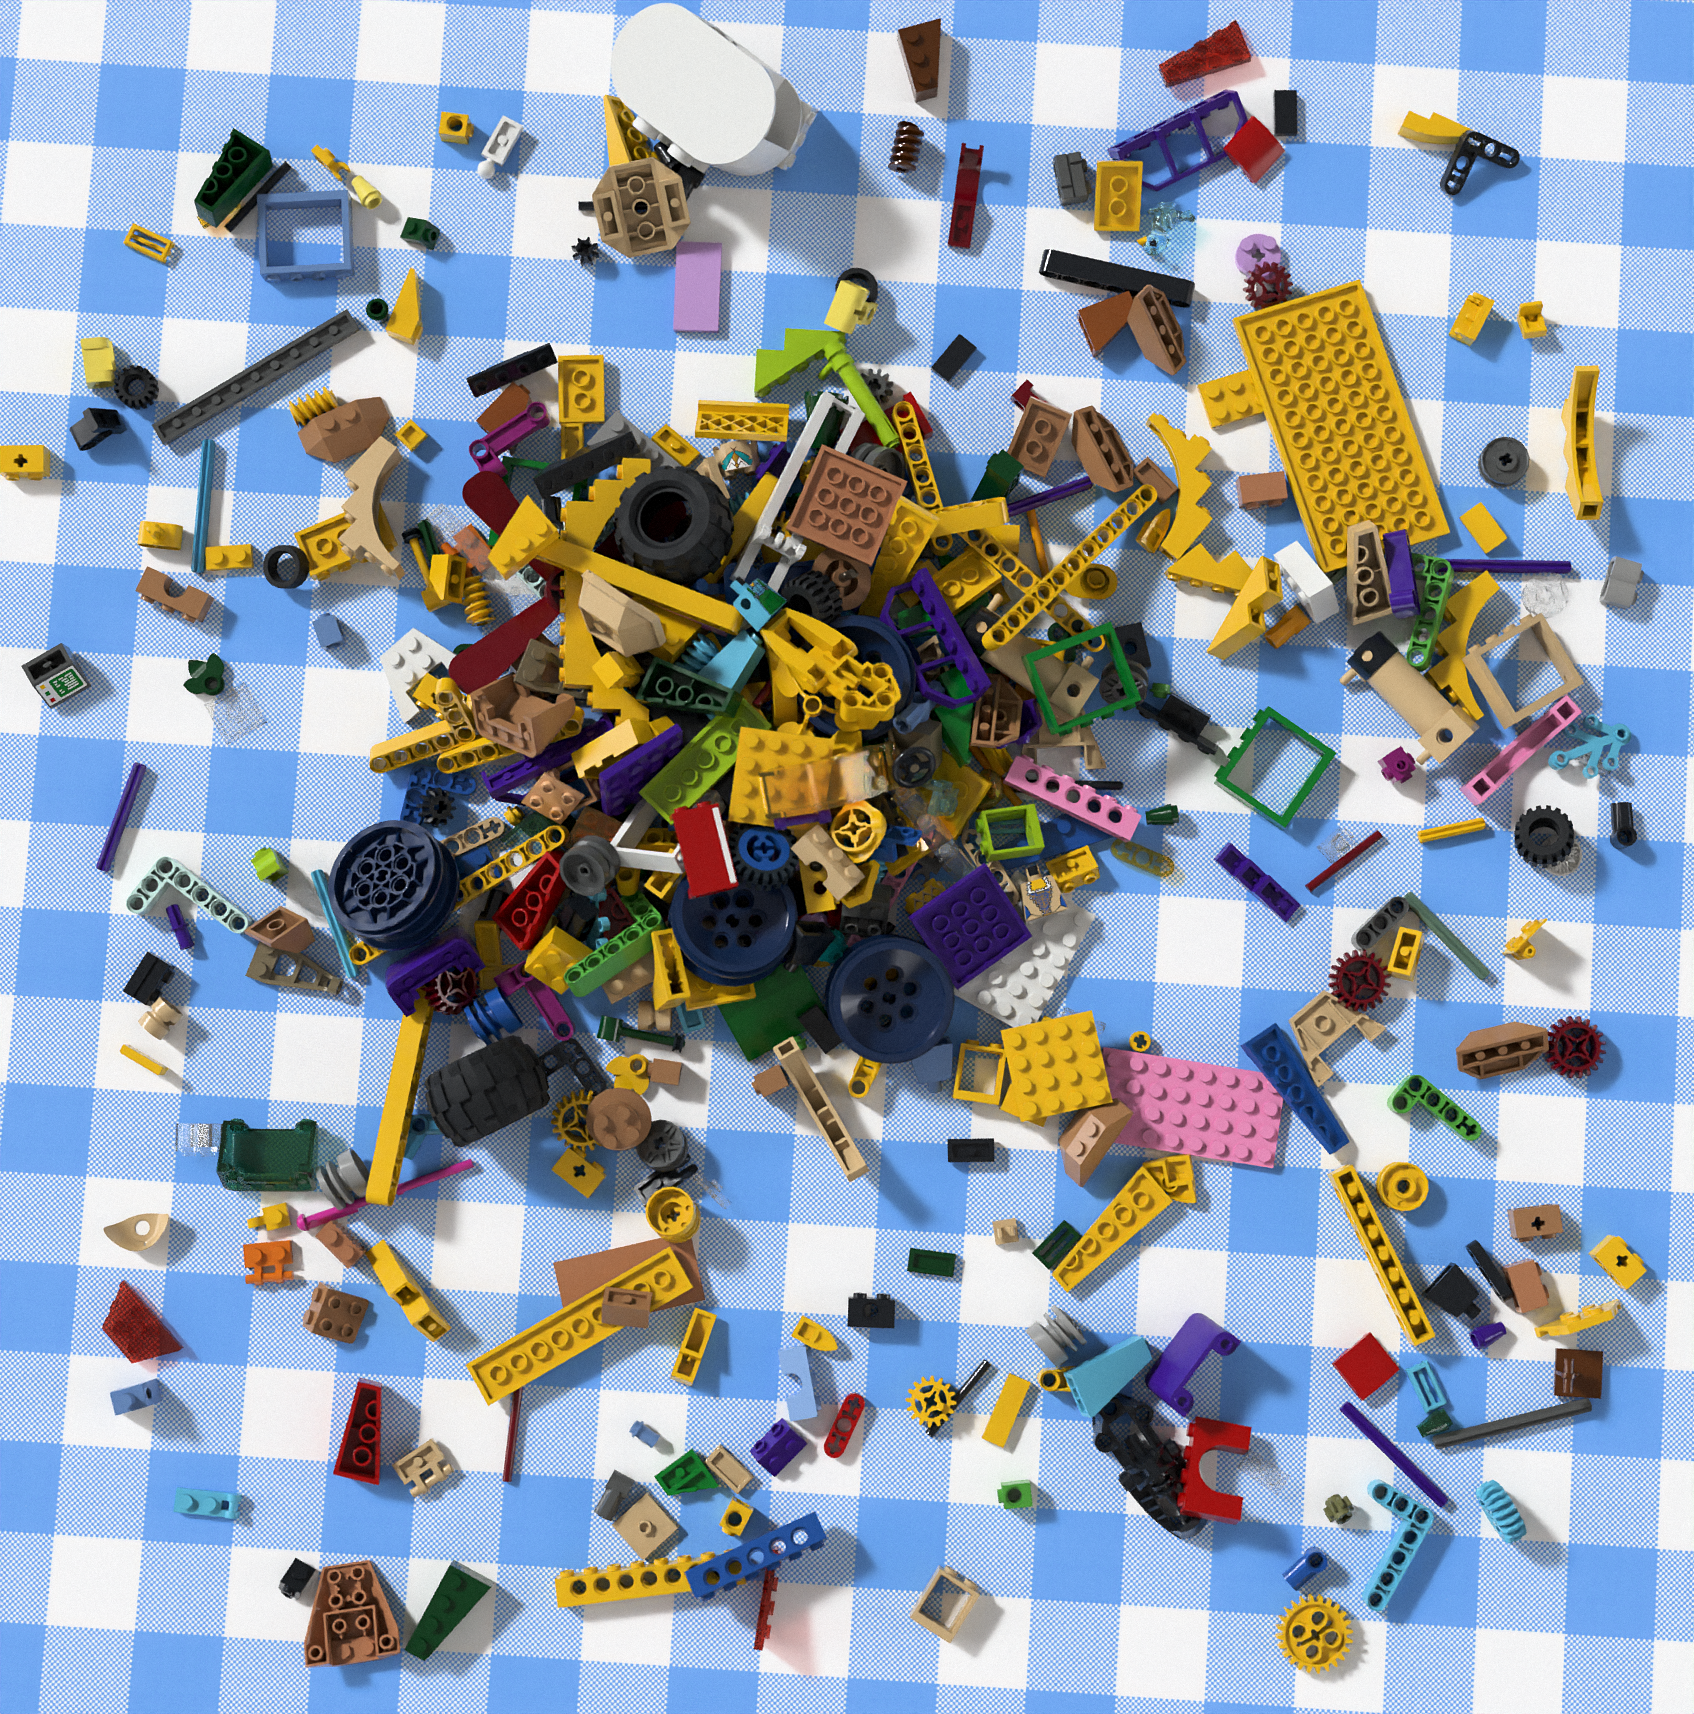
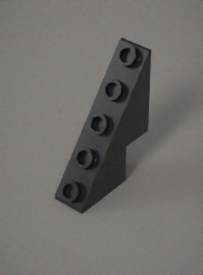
M629 431L581 448L573 456L547 465L533 480L542 499H546L620 463L623 458H630L640 453L641 450L633 432Z

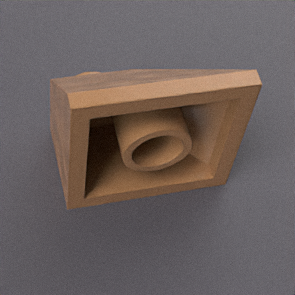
M279 906L244 930L246 935L272 948L294 953L307 949L310 944L316 941L307 918L282 906Z

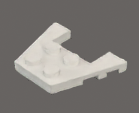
M412 628L379 657L404 724L410 723L422 712L421 708L415 704L416 702L409 692L422 681L426 673L431 674L442 663L448 669L451 660L456 656L455 653L449 651L416 628Z

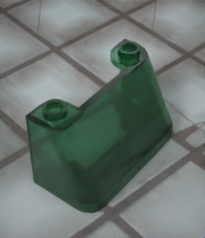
M242 1119L223 1120L216 1172L225 1189L230 1191L309 1192L316 1189L317 1176L315 1168L318 1167L317 1121L302 1119L295 1124V1129H250L249 1125Z

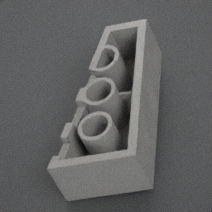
M617 410L587 442V446L632 431L641 452L630 458L651 459L650 473L655 471V467L669 465L675 469L677 466L681 467L677 461Z

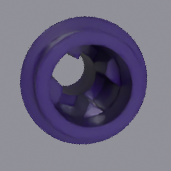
M1499 1321L1475 1327L1469 1333V1336L1476 1349H1486L1506 1335L1507 1331L1504 1324Z

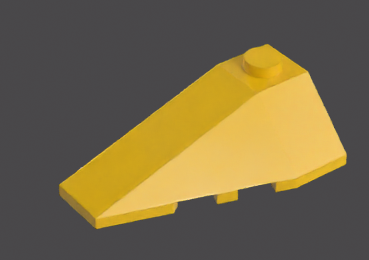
M605 94L603 102L609 166L655 157L659 160L656 152H652L646 142L649 140L647 136L641 134L632 125L636 118L629 107L619 97Z

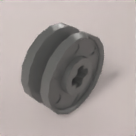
M1500 437L1494 439L1486 445L1478 458L1480 476L1493 487L1505 488L1514 485L1525 475L1529 468L1530 458L1528 451L1522 442L1515 438ZM1501 459H1505V460H1506V461H1505V464H1507L1506 466L1501 465V463H1502V461H1500Z
M1126 659L1141 697L1140 701L1135 702L1137 706L1147 696L1149 675L1140 663ZM1113 661L1106 664L1103 668L1099 687L1102 699L1108 704L1127 698Z
M661 1119L651 1122V1128L647 1137L636 1146L640 1159L647 1166L659 1172L672 1171L680 1166L685 1160L689 1148L683 1131L672 1122Z

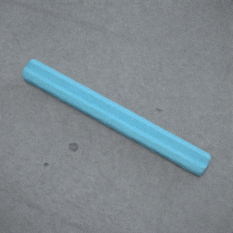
M322 869L311 872V877L348 978H355L360 975L358 965L354 964L349 958L351 946L345 929L333 914L328 896V882Z

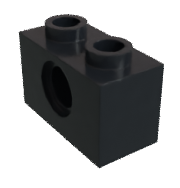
M1138 622L1114 628L1125 659L1140 663L1146 670H1149L1152 665L1142 623ZM1124 645H1133L1135 653L1132 655L1127 654L1124 651Z
M855 1292L853 1297L848 1296L847 1327L894 1328L895 1298H890L891 1294L877 1293L876 1297H867V1293ZM868 1304H875L878 1307V1312L874 1316H868L864 1311L865 1307Z

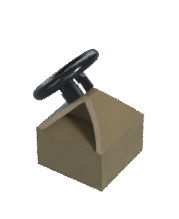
M928 719L925 722L919 723L906 735L899 733L896 727L888 731L889 766L892 767L893 779L899 786L909 789L920 787L931 779L935 770L942 763V722ZM899 769L905 770L906 775L904 779L900 777ZM915 774H925L922 778L912 781Z

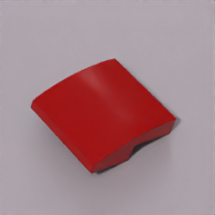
M1252 116L1223 148L1232 163L1240 166L1252 183H1257L1285 152L1278 140L1255 116Z
M1371 1332L1366 1333L1332 1363L1361 1401L1381 1387L1399 1370V1367Z

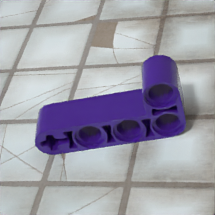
M1406 529L1383 534V543L1391 593H1389L1391 610L1397 619L1421 615L1408 532Z

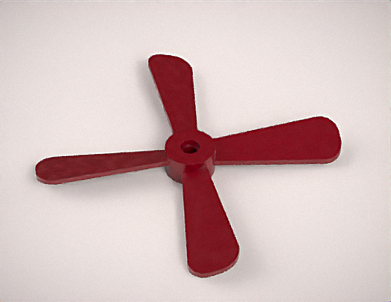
M492 471L478 472L464 484L462 497L465 504L500 537L519 508V502L503 479ZM682 501L674 502L661 509L650 522L647 537L653 541L661 542L664 537L673 534L676 526L687 516L684 503ZM614 530L594 552L627 564L617 547L614 535L616 532ZM536 558L527 563L546 581L544 597L451 660L448 668L449 677L456 682L460 691L470 695L471 692L497 680L526 650L530 639L535 640L559 615L564 616V613H560V599H564V592L560 590V576H564V569Z

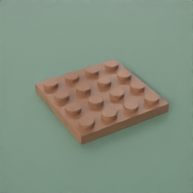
M822 444L785 530L871 567L890 524L897 501L908 481Z

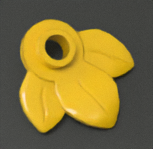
M634 1054L629 1058L623 1056L616 1057L605 1068L608 1072L616 1075L614 1088H626L629 1090L633 1088L637 1094L642 1095L649 1086V1078L647 1076L649 1062L641 1054ZM636 1061H640L642 1064L640 1070H635L633 1067Z

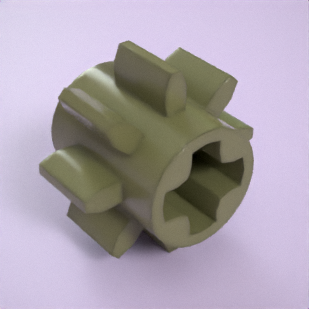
M1335 1494L1326 1500V1507L1323 1510L1330 1523L1336 1521L1337 1524H1344L1352 1518L1351 1511L1354 1508L1347 1496L1342 1498L1339 1494Z

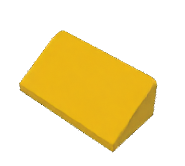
M1481 502L1459 517L1485 554L1507 539V536Z

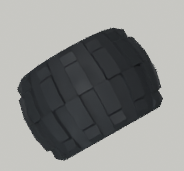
M669 465L655 467L654 472L649 474L643 472L634 478L636 482L630 488L625 487L620 495L619 500L621 503L619 507L615 508L613 520L614 528L616 529V534H614L615 541L626 563L631 567L680 586L683 584L692 585L712 572L714 574L722 566L721 561L723 557L729 555L733 544L731 535H733L734 531L733 513L729 508L728 500L720 488L709 477L700 475L698 471L683 466H677L676 469ZM674 502H689L692 509V522L682 537L668 543H659L647 537L649 524L661 509Z
M515 1035L498 1040L430 1074L424 1083L427 1089L425 1096L428 1109L436 1126L447 1139L451 1138L454 1146L458 1147L471 1144L547 1106L550 1100L547 1092L549 1089L547 1075L538 1055L529 1044L523 1043L520 1036Z

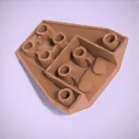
M365 1560L323 1567L304 1640L305 1668L345 1666L383 1660L400 1654L399 1628L371 1561Z

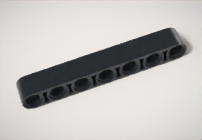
M1045 249L1043 251L1039 274L1044 277L1119 294L1129 291L1132 297L1136 296L1146 285L1150 284L1165 293L1170 305L1182 308L1191 306L1195 283L1187 279L1053 249Z

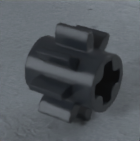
M587 237L586 240L577 238V245L571 246L572 251L577 252L572 256L573 260L579 259L582 267L585 263L593 265L594 258L600 257L599 253L595 251L598 249V244H591L590 237ZM586 249V251H589V253L585 255V253L582 252V250Z

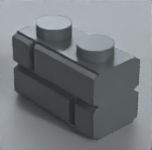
M1081 152L1054 156L1053 168L1060 205L1067 206L1086 202L1089 194L1092 193L1091 182L1086 180L1084 173L1088 171L1086 158L1082 159Z

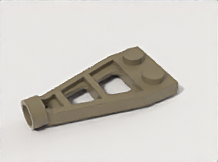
M530 639L513 682L535 692L558 696L566 693L573 696L574 699L587 701V691L591 692V689H582L580 692L563 688V682L554 684L543 681L542 674L546 664L552 662L559 668H563V659H559V652L554 648Z
M260 941L245 975L265 984L326 991L335 996L339 994L344 982L343 978L332 975L302 952L294 953L272 948ZM283 954L293 959L296 963L295 970L290 976L277 975L274 971L280 956ZM303 966H307L317 972L313 983L299 980Z

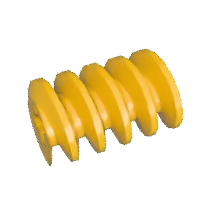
M325 386L322 387V395L317 390H314V398L307 393L305 394V402L298 397V405L289 401L290 412L298 428L299 421L305 426L307 418L311 421L316 415H322L324 411H331L332 407L334 409L340 407L332 389L329 391Z
M483 576L469 577L464 580L463 598L465 599L462 600V604L467 606L464 609V613L470 615L466 618V621L472 624L471 626L473 627L486 625L496 620L495 617L488 616L494 609L486 608L492 601L484 599L490 593L489 591H482V588L487 586V582H480Z

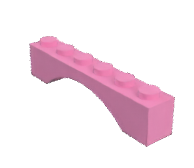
M1567 695L1558 699L1459 790L1474 806L1482 803L1516 769L1571 723L1582 711Z

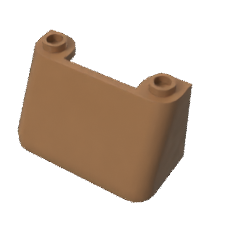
M514 672L471 692L475 725L481 736L532 758L545 750L575 713L576 703L573 696L562 693L557 696L555 704L530 695L528 688L514 683L513 680L516 675Z

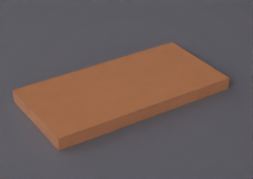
M657 1238L554 1262L553 1265L563 1308L669 1246L674 1251L693 1288L651 1312L705 1300L692 1238L683 1243H671L662 1238Z

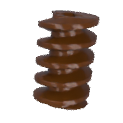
M900 121L897 125L898 129L896 130V138L893 143L895 146L892 147V155L889 160L891 163L888 164V168L894 172L908 173L909 171H916V166L911 163L918 162V158L913 154L920 153V149L915 146L922 145V140L917 137H923L924 132L919 130V127L914 123Z

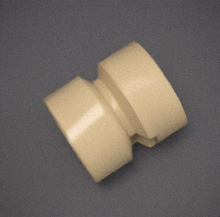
M160 996L151 1006L152 1011H146L138 1020V1023L158 1040H162L170 1031L169 1026H174L183 1016L172 1003Z
M639 1000L638 1030L651 1031L653 1027H656L657 1031L671 1032L673 1008L655 1011L653 1001Z

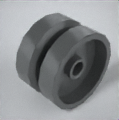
M872 442L863 443L851 454V457L904 479V458L899 451Z
M587 835L577 841L563 855L560 860L559 870L566 885L574 892L583 896H593L600 893L616 877L620 871L621 862L617 851L607 840L596 835Z

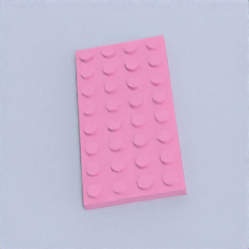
M1107 1047L1102 1048V1057L1112 1099H1120L1134 1112L1114 1143L1268 1168L1274 1167L1283 1098L1262 1072Z

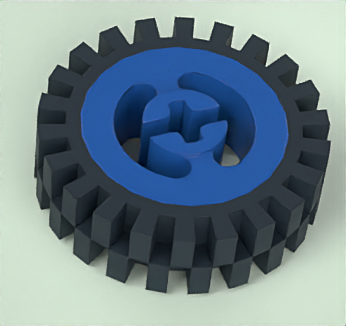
M740 823V827L736 826L733 833L729 836L728 845L735 873L738 875L737 881L741 884L745 879L747 881L745 887L750 888L752 883L756 884L755 890L758 891L761 890L762 885H765V891H770L772 885L775 889H778L781 883L783 885L787 884L788 880L793 877L799 857L791 849L797 840L795 835L790 837L791 830L775 831V827L749 823L748 825L747 823ZM750 847H753V850H752V853H751V856H750V855L748 854V852H747V849L750 848ZM775 853L777 856V860L771 862L773 854Z

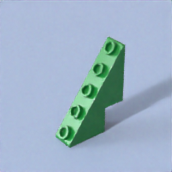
M957 667L940 674L935 680L940 682L942 687L945 688V695L956 700L973 694L967 687L966 681ZM973 703L953 710L941 705L929 715L931 720L942 722V739L959 768L965 764L969 765L972 753L968 750L972 737L971 720H974L975 713Z

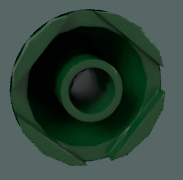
M811 391L805 392L804 401L807 422L820 396L824 393L823 391H817V396L811 395ZM828 392L846 405L849 404V396L843 398V394ZM835 405L829 409L810 447L815 450V454H818L822 444L834 449L846 413L845 411L837 410Z

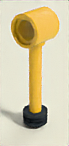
M411 528L401 534L404 543L410 544L427 587L421 591L427 610L430 613L450 605V602L440 600L429 578L430 569L418 541L422 537L419 528Z

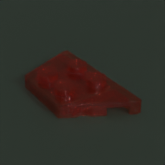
M123 1280L119 1285L120 1288L117 1296L111 1304L109 1315L103 1323L102 1330L132 1364L182 1350L184 1347L130 1284Z

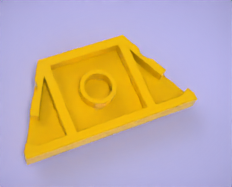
M1619 1299L1595 1306V1304L1586 1305L1581 1308V1312L1575 1314L1573 1311L1560 1315V1319L1535 1327V1334L1537 1337L1547 1334L1550 1336L1567 1335L1612 1320L1618 1314V1309H1621Z

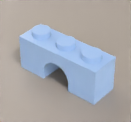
M806 1344L778 1349L782 1375L792 1373L799 1376L802 1380L801 1390L796 1394L786 1396L790 1422L818 1417V1410H822L820 1397L815 1396L813 1387H817L815 1372H810L809 1364L813 1363L811 1349L807 1350Z

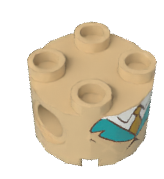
M746 440L732 441L720 444V450L716 446L712 448L724 481L736 479L737 474L741 473L746 474V476L757 475L755 472L761 464L757 440H750L751 444H747Z

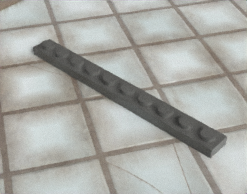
M348 309L152 424V427L162 444L166 446L360 331Z

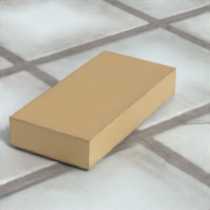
M721 1444L704 1460V1463L737 1495L754 1478Z

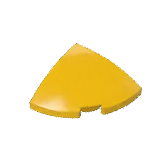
M1190 1154L1173 1155L1142 1163L1143 1167L1159 1186L1168 1193L1172 1200L1183 1203L1197 1202L1194 1170Z

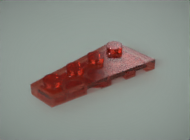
M1235 19L1226 28L1218 29L1204 41L1196 42L1187 51L1183 50L1159 64L1158 70L1165 87L1169 88L1251 62V54Z
M773 1545V1552L775 1554H781L778 1553L779 1546ZM767 1569L765 1570L754 1650L763 1651L764 1640L770 1638L771 1625L767 1624L768 1615L773 1616L775 1601H771L772 1591L777 1592L779 1577H774L775 1570L770 1572Z

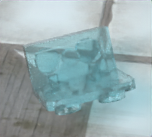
M915 774L912 781L922 778L925 774ZM931 777L927 783L922 785L924 788L933 790L927 810L928 814L933 816H950L956 810L958 804L956 798L959 789L952 787V782L944 779L936 780Z

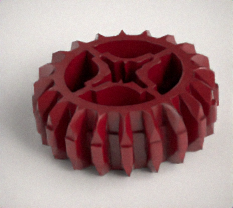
M1352 950V957L1348 952L1344 953L1345 961L1340 957L1337 958L1336 962L1340 966H1331V969L1336 974H1328V978L1334 979V982L1329 983L1328 987L1336 988L1331 994L1333 996L1340 995L1337 1003L1339 1004L1345 1000L1344 1008L1348 1009L1352 1004L1354 1012L1358 1011L1359 1005L1362 1012L1367 1011V1004L1371 1009H1375L1376 1004L1374 1000L1382 1004L1383 999L1379 995L1388 996L1389 993L1383 990V988L1391 987L1390 983H1385V979L1391 978V974L1384 975L1383 971L1388 969V966H1379L1383 959L1378 958L1374 961L1375 953L1373 952L1367 958L1366 950H1361L1360 956L1357 950ZM1353 962H1363V967L1357 973L1346 970L1347 966ZM1370 967L1375 972L1377 985L1369 978ZM1342 976L1350 983L1349 994L1343 987ZM1362 976L1364 984L1356 985L1358 981H1355L1354 977ZM1362 989L1373 991V994L1367 999H1355Z
M456 965L452 966L455 968L453 972L446 970L425 983L421 990L426 991L423 998L429 1000L428 1006L434 1007V1011L442 1012L444 1015H458L460 1012H464V1008L468 1005L470 1007L474 1005L472 999L478 998L475 992L480 989L477 986V981L481 978L475 976L476 972L472 968L465 967L460 972ZM454 996L456 999L450 1002L446 998Z
M1572 1016L1566 1017V1022L1563 1019H1558V1026L1555 1024L1550 1025L1553 1033L1548 1031V1038H1550L1548 1040L1549 1050L1543 1054L1550 1055V1057L1545 1059L1547 1063L1554 1062L1551 1065L1552 1070L1559 1068L1558 1075L1563 1076L1566 1073L1567 1078H1573L1574 1074L1576 1078H1582L1583 1073L1586 1076L1591 1075L1590 1069L1598 1070L1595 1062L1603 1063L1604 1060L1599 1057V1054H1606V1050H1601L1600 1046L1606 1045V1041H1599L1603 1033H1595L1598 1028L1596 1024L1590 1026L1589 1019H1585L1582 1022L1580 1016H1576L1574 1020ZM1575 1028L1582 1031L1583 1034L1573 1038L1571 1035H1567L1565 1031ZM1558 1041L1563 1045V1050L1560 1054L1558 1052ZM1588 1041L1590 1042L1591 1047L1590 1054L1586 1051V1044ZM1571 1043H1577L1575 1047L1577 1051H1572L1573 1046ZM1575 1056L1584 1063L1574 1067L1568 1065L1565 1061Z

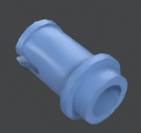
M636 1420L629 1430L632 1434L631 1437L634 1438L636 1436L652 1448L660 1435L646 1427L643 1421L639 1422Z

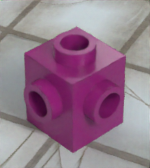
M1401 746L1377 761L1382 767L1381 773L1387 781H1391L1392 784L1400 781L1401 784L1413 777L1411 772L1416 769L1414 758L1410 753H1406Z

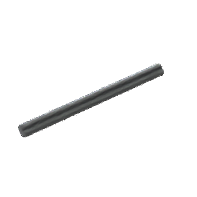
M1583 1398L1435 1435L1432 1437V1442L1435 1449L1439 1450L1591 1412L1592 1405L1588 1398Z

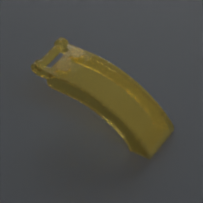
M895 741L869 745L824 759L774 767L759 772L766 819L789 817L831 809L902 788L894 781L892 776V766L896 759L894 752L896 749ZM883 752H885L890 780L889 782L887 781Z

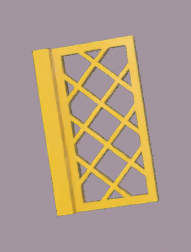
M698 401L695 438L787 442L789 404Z

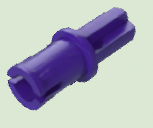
M173 904L168 906L166 913L172 925L171 932L175 933L180 950L195 946L188 930L189 923H185L179 905Z

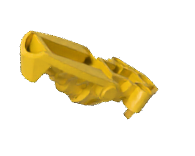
M788 608L780 611L759 630L768 650L772 649L786 665L800 675L801 683L808 692L815 694L819 691L824 696L833 695L841 701L839 714L843 720L847 722L859 720V729H874L879 721H887L893 717L895 705L901 699L898 684L892 675V668L886 663L872 665L867 661L862 665L853 659L858 654L856 645L837 630L813 617ZM790 625L813 646L808 653L801 647L798 649L790 642L791 636L788 633ZM861 684L874 693V695L868 699L856 689Z

